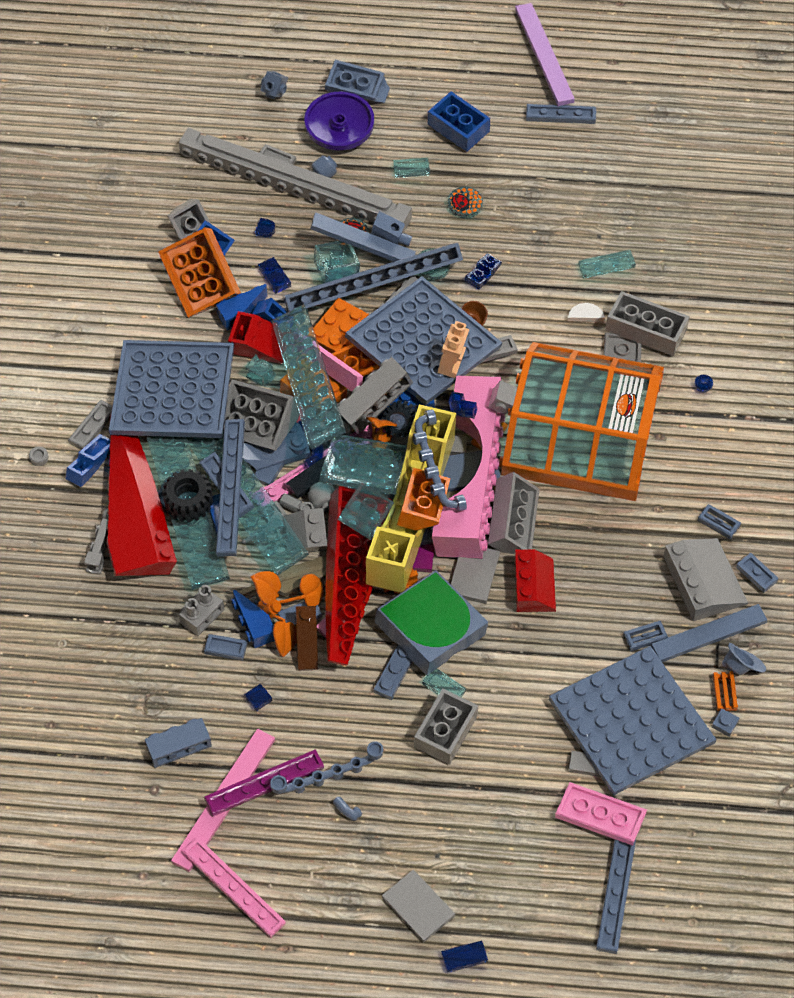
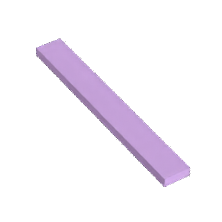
M532 3L515 6L517 16L557 106L574 103L575 98Z

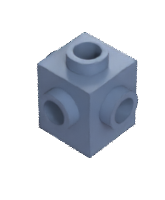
M267 71L261 81L262 87L260 91L266 93L265 96L272 99L282 97L286 92V84L289 77L275 71Z

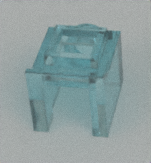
M256 354L245 367L249 371L246 378L263 387L272 382L276 376L272 364L259 359Z

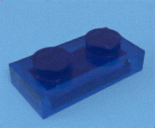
M274 257L258 264V269L275 294L291 287V281Z

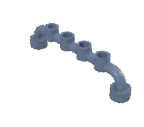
M433 409L424 411V415L415 422L416 433L412 437L414 444H420L422 450L418 452L420 461H426L428 467L424 468L425 476L427 479L432 478L434 483L430 486L431 494L433 497L438 496L440 502L445 507L456 508L457 511L466 510L467 503L464 495L454 496L452 501L446 497L444 484L441 483L439 477V469L434 463L433 452L429 448L427 435L422 428L424 423L427 426L435 425L437 423L436 414Z
M377 741L371 742L367 746L368 756L363 758L354 757L349 763L343 765L334 764L331 769L323 772L319 770L314 771L312 776L306 778L297 777L289 784H287L285 777L281 775L274 776L270 781L271 790L277 794L291 791L302 793L305 790V786L313 784L320 787L324 784L325 779L332 777L335 780H340L344 775L343 773L348 771L359 773L362 771L363 766L383 756V746Z

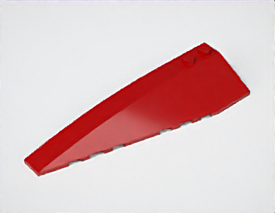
M109 434L110 472L108 473L107 547L115 576L170 575L177 560L156 485L138 435Z

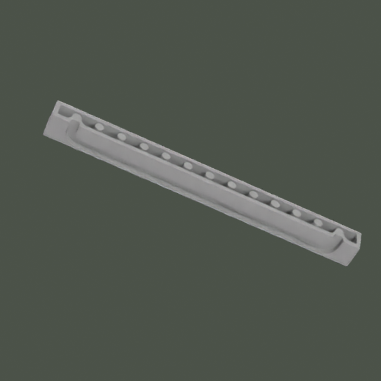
M187 128L179 141L180 154L185 157H191L202 163H208L216 168H221L233 174L244 176L249 180H255L264 185L272 186L280 191H285L297 197L308 199L313 203H319L328 208L336 209L344 214L358 217L361 220L374 223L380 211L405 224L404 233L412 219V207L401 203H398V205L394 204L392 200L214 136L208 134L203 136L200 131Z

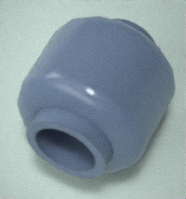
M323 155L311 165L312 172L329 178L337 173L336 168L338 166L330 156L326 157Z

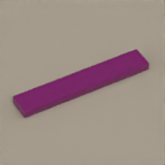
M315 749L205 796L204 799L212 816H216L272 792L270 781L274 776L281 775L285 777L287 784H289L295 778H304L311 775L314 771L323 770L325 766Z

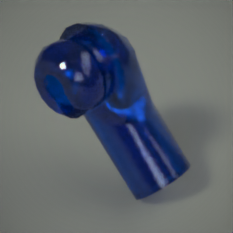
M313 443L311 445L312 456L303 461L306 468H309L323 458L324 447L322 444Z

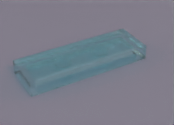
M631 250L578 261L583 279L635 268L636 265Z

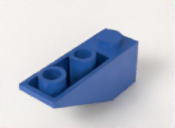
M266 284L256 286L252 290L240 293L231 299L223 300L216 304L217 315L226 331L232 329L238 311L252 314L257 303L267 298Z
M234 590V598L231 599L234 610H238L240 613L238 618L241 626H245L247 629L245 635L248 642H252L254 648L274 642V626L270 616L238 591Z

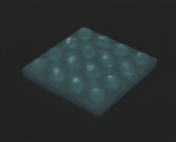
M333 434L319 482L396 495L407 445Z

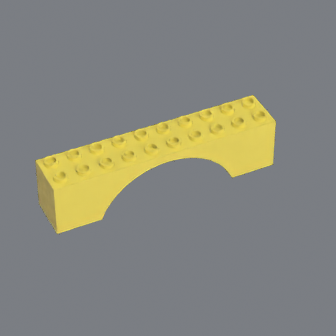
M419 404L409 432L403 468L393 503L381 527L377 526L366 557L367 585L400 593L405 591L425 528L415 531L397 525L413 467L421 470L428 467L426 461L421 462L418 452L422 450L420 444L415 445L412 435L416 433L415 422L424 415V411L434 410L437 423L431 426H427L424 423L422 428L427 435V443L433 452V460L439 469V475L443 476L455 441L456 413Z

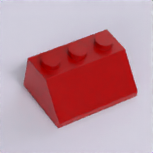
M515 549L517 612H556L553 558L535 549Z

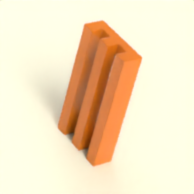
M732 671L727 674L726 672H721V674L713 672L717 711H721V709L737 711L738 704L734 672ZM718 679H722L725 706H721ZM726 679H729V683H730L732 706L729 705L728 688H727V680H726Z

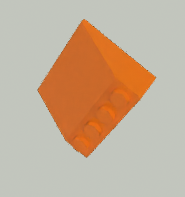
M205 227L158 251L188 318L214 308L221 301L231 299L241 293L212 229Z

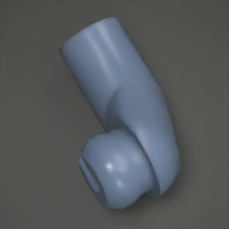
M341 797L334 799L333 804L351 821L358 820L357 818L362 816V812L358 807L351 809Z

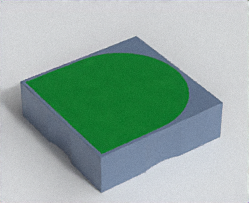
M437 570L379 607L375 617V623L392 641L403 648L408 657L426 675L446 663L457 652L465 650L485 636L489 623Z

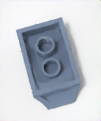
M339 60L334 61L325 84V90L328 93L349 92L363 99L385 103L390 90L385 80L384 72Z
M297 422L276 451L244 442L243 446L244 462L252 465L256 471L281 463L284 465L311 457L307 439L301 425Z

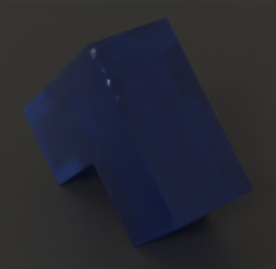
M452 392L449 399L451 412L456 413L457 416L475 419L478 410L477 403L466 401L463 393Z

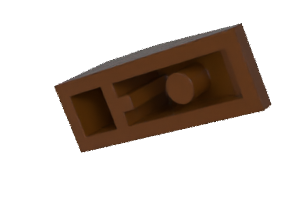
M296 606L295 625L298 671L318 670L316 606Z

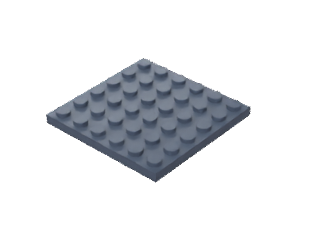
M423 276L345 334V338L378 366L384 360H389L392 357L408 373L413 381V384L407 390L425 406L452 386L456 378L437 373L443 354L442 348L451 324H455L458 321L466 324V328L469 329L464 344L466 350L456 376H465L502 346V342Z
M123 340L109 426L110 435L223 438L234 343Z
M651 646L549 696V701L613 796L716 743V738Z

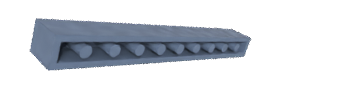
M453 243L283 295V300L287 312L293 313L462 261L463 257L459 244Z

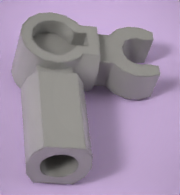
M286 493L283 494L279 502L280 506L293 512L314 509L311 502L302 503L301 500Z

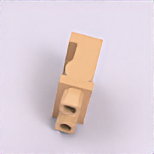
M458 321L455 324H451L442 348L443 354L437 373L456 378L466 350L464 344L469 333L466 324Z

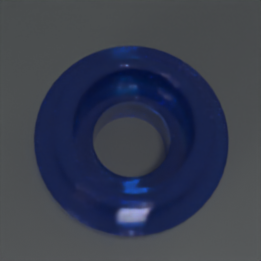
M699 375L695 379V387L700 392H708L713 387V379L708 375Z

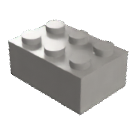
M442 688L414 736V748L450 765L478 717V705Z

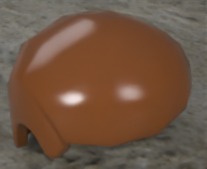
M469 301L462 306V310L483 326L485 324L488 311L479 301Z

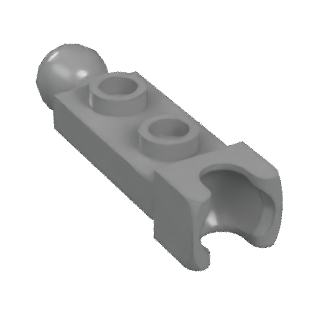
M107 509L102 513L101 524L96 527L95 542L92 541L90 552H87L84 565H87L86 572L100 575L104 567L103 555L107 546L108 536Z

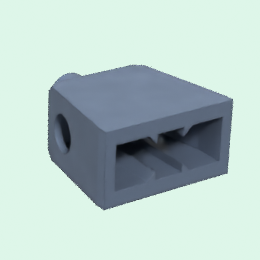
M379 211L371 234L398 245L401 243L406 246L410 245L413 237L403 233L405 227L403 222Z

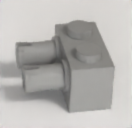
M202 585L194 598L188 599V602L186 601L179 614L180 623L196 636H199L224 611L223 600L213 594L211 587L208 585Z

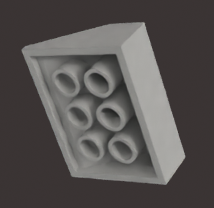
M232 379L228 391L225 420L244 419V442L276 451L298 420L304 402L287 394Z
M718 538L681 540L665 545L664 559L693 622L748 605V601Z

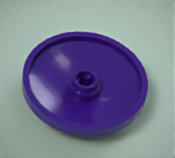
M331 92L316 98L307 108L304 118L305 129L310 139L317 145L330 150L355 148L364 143L374 129V112L369 103L362 97L349 92Z

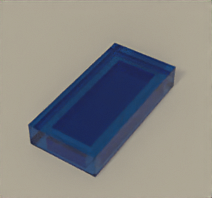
M482 940L441 951L447 973L488 962Z

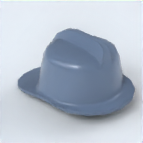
M732 643L728 644L730 650L722 661L723 667L727 670L733 671L734 674L743 675L750 670L761 673L766 671L764 663L755 655L738 648Z

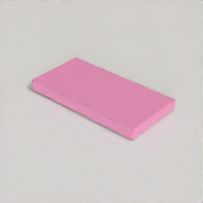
M569 782L555 813V818L633 846L647 810Z

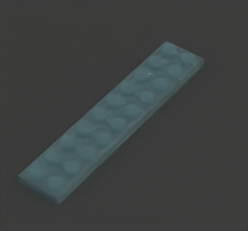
M303 304L271 321L307 442L310 448L313 449L346 431L308 310Z
M224 432L223 438L184 437L199 461H202L214 452L222 461ZM243 458L241 488L255 508L239 518V521L273 572L278 576L307 557L309 553Z
M146 436L162 489H164V482H167L169 476L173 477L174 472L180 473V470L183 469L184 471L193 469V472H196L186 437ZM185 492L178 498L188 500L195 497L197 493ZM206 512L205 517L200 516L197 521L192 519L191 522H187V520L181 522L178 518H172L170 514L192 590L200 588L202 585H211L229 580L230 577L224 557H217L216 555L217 535L210 512Z

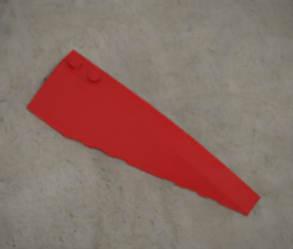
M340 485L331 494L329 502L325 595L326 642L328 662L347 666L355 644V637L360 628L361 619L365 613L364 609L373 588L372 585L366 584V557L377 526L381 527L388 516L392 499Z

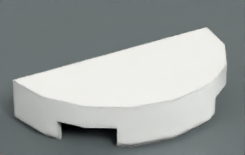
M582 303L571 309L568 321L604 322L605 317L603 311L596 305Z

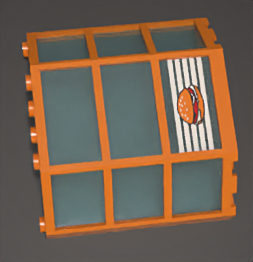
M532 342L526 351L525 358H521L519 369H522V371L516 377L518 388L512 408L508 409V415L510 416L504 456H501L499 461V467L502 468L501 475L515 472L529 481L636 501L644 461L643 457H645L664 367Z

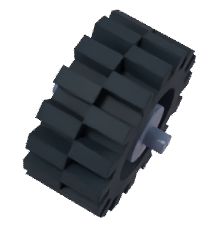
M398 400L397 403L395 401L383 413V420L397 424V427L387 426L385 429L387 432L389 430L392 431L390 434L392 436L396 434V437L401 435L406 437L407 434L409 435L417 409H412V404L408 406L407 401L403 403L402 400Z

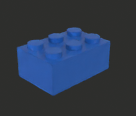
M450 91L428 111V125L468 152L490 132V117Z

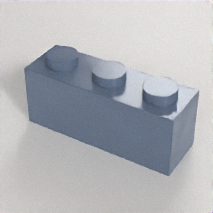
M202 718L191 719L186 724L170 727L165 732L160 734L154 733L145 739L146 748L154 768L212 747L211 738Z

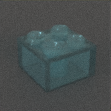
M335 241L314 246V263L323 283L360 272V262L352 245L342 241Z
M361 482L338 520L371 540L377 526L381 525L394 502Z

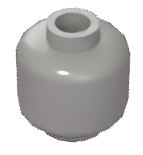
M318 482L310 487L308 498L313 504L314 509L323 508V511L326 512L329 510V502L333 491L328 484Z

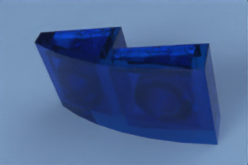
M487 253L477 261L476 267L465 276V282L477 289L482 288L501 266L502 261Z

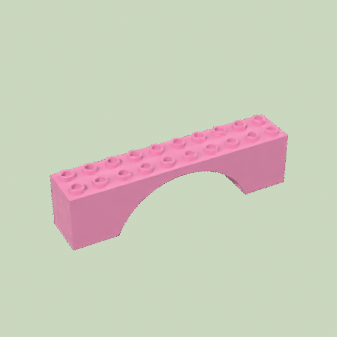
M456 376L452 400V411L456 413V428L464 431L477 441L482 449V459L473 479L464 489L454 495H464L467 509L457 511L456 508H448L443 505L439 524L433 526L432 540L437 557L483 559V553L487 551L488 542L485 539L486 535H489L490 532L488 518L492 517L490 503L494 502V490L492 489L493 486H496L497 482L495 470H498L499 467L497 454L501 453L499 438L503 437V427H501V424L505 422V414L498 413L488 406L492 390L501 380V377Z

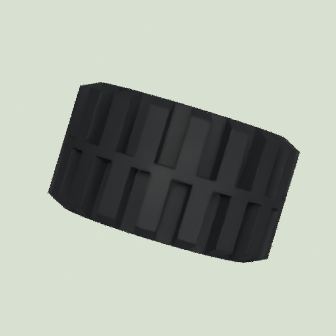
M183 469L180 470V473L174 472L173 477L169 476L167 482H164V489H162L167 512L169 515H172V518H178L181 522L184 520L191 522L192 519L197 521L200 516L205 517L206 512L211 510L210 506L213 504V496L210 482L199 471L193 472V469L184 471ZM185 492L197 493L195 497L188 500L178 498Z

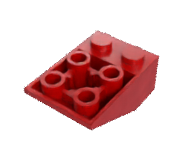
M238 311L228 343H234L235 355L283 364L292 333L255 314Z

